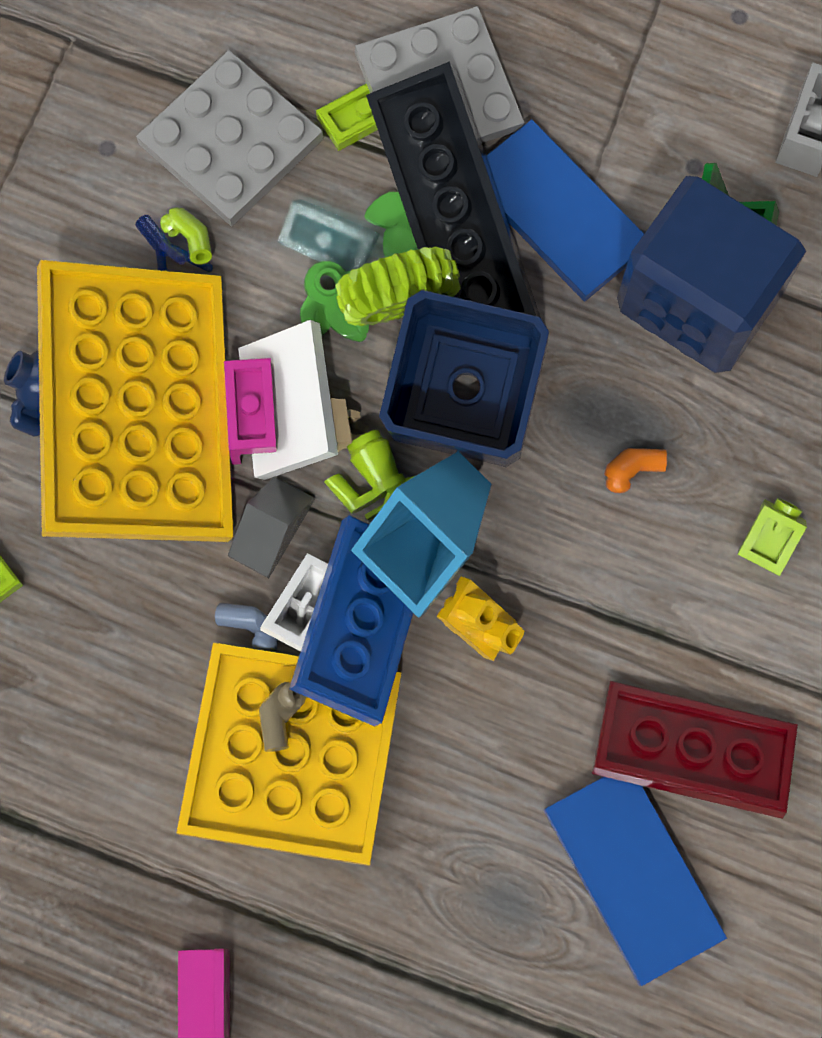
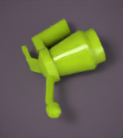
M379 430L367 432L347 446L351 455L350 462L373 488L372 490L359 496L341 474H335L324 481L351 514L357 513L376 501L385 498L382 505L364 515L369 521L376 517L398 486L413 478H405L403 473L399 474L389 441L382 437Z

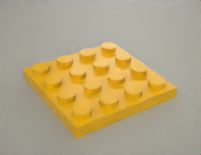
M213 643L176 833L183 836L370 866L401 673L396 672L381 724L374 727L306 697L305 703L285 724L289 748L265 752L259 708L278 685L292 681L299 656Z

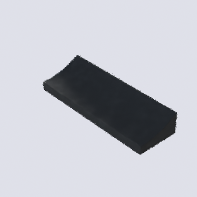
M450 61L367 94L366 97L418 250L424 247L450 250L452 259L456 261L461 289L453 297L540 317L458 73Z

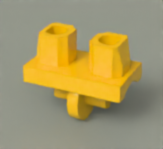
M460 576L456 583L454 596L448 597L445 600L444 607L436 616L448 629L462 638L481 656L491 661H494L499 651L509 655L514 653L524 635V630L516 623L517 621L471 579Z

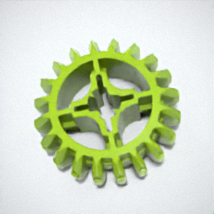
M424 247L419 250L411 249L404 253H395L389 257L379 258L377 261L366 263L360 268L352 269L350 273L343 275L335 285L338 294L336 299L339 309L344 314L348 324L365 326L381 322L387 323L391 320L402 319L407 299L421 290L453 297L461 289L458 279L460 275L450 250L439 247Z

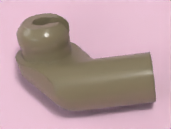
M284 682L278 685L259 708L265 752L289 748L285 724L306 700V696L289 690L291 682Z

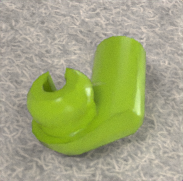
M170 208L169 214L163 215L160 220L163 232L168 233L169 237H177L181 233L187 239L190 260L199 265L208 263L212 259V251L206 225L185 208Z

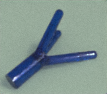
M143 215L136 221L135 226L156 252L158 270L167 271L166 256H169L180 265L188 262L207 272L213 270V265L209 262L200 265L193 263L190 260L189 252L172 244L150 215Z

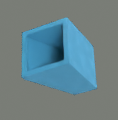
M457 451L398 486L351 551L419 618L425 614L473 554L492 484Z

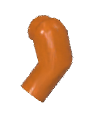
M628 448L623 450L606 466L604 475L607 477L606 487L608 490L614 493L627 492L631 488L630 479L639 471L665 472L667 466L666 449Z

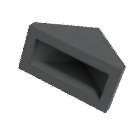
M273 477L247 503L228 557L269 579L314 503V497Z

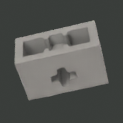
M812 63L801 87L775 163L816 177L822 168V65Z

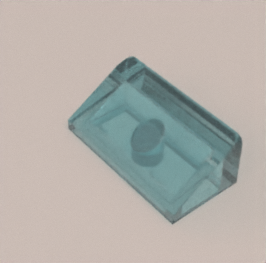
M300 199L292 202L278 243L320 262L332 261L339 264L345 271H351L366 264L380 234Z

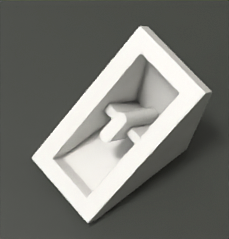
M307 553L264 620L260 630L301 651L328 564Z

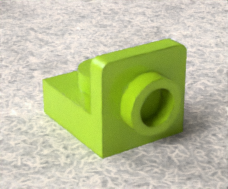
M777 498L775 503L764 499L760 506V511L740 546L737 555L780 576L807 528L806 520L800 517L802 510L781 498Z

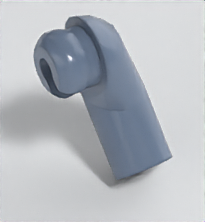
M220 603L217 606L215 622L218 626L246 629L255 634L252 640V647L254 649L269 652L277 650L278 639L260 630L267 615L257 607Z

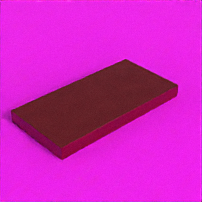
M610 681L592 774L783 819L788 808L798 724Z

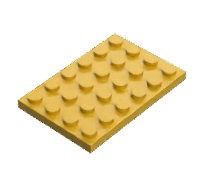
M40 260L37 266L42 537L229 542L233 538L224 371L225 347L221 276Z

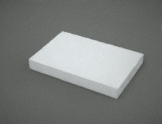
M309 320L238 348L240 360L271 358L277 452L252 454L254 477L266 480L338 455L320 323Z

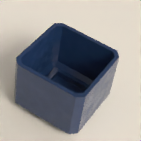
M686 176L632 250L617 296L619 309L622 314L638 323L645 330L663 339L681 353L694 359L712 372L731 371L782 297L802 261L806 249L799 239L697 176Z
M421 290L407 299L379 414L380 419L394 441L448 454H454L459 451L465 458L508 467L521 458L547 349L549 330L542 319L537 316ZM470 375L478 380L480 390L476 397L470 400H462L454 394L453 385L459 377Z

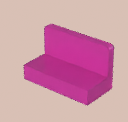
M271 358L224 361L228 444L232 465L241 464L242 454L277 452Z
M229 949L178 951V1038H230Z

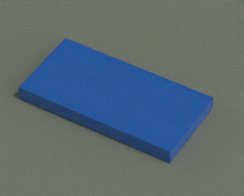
M532 119L486 156L508 223L584 302L627 267L630 254L644 233Z
M348 515L341 522L289 690L375 727L381 724L384 718L413 612L351 551L369 524Z
M603 777L543 810L639 986L649 983L727 939L641 785Z

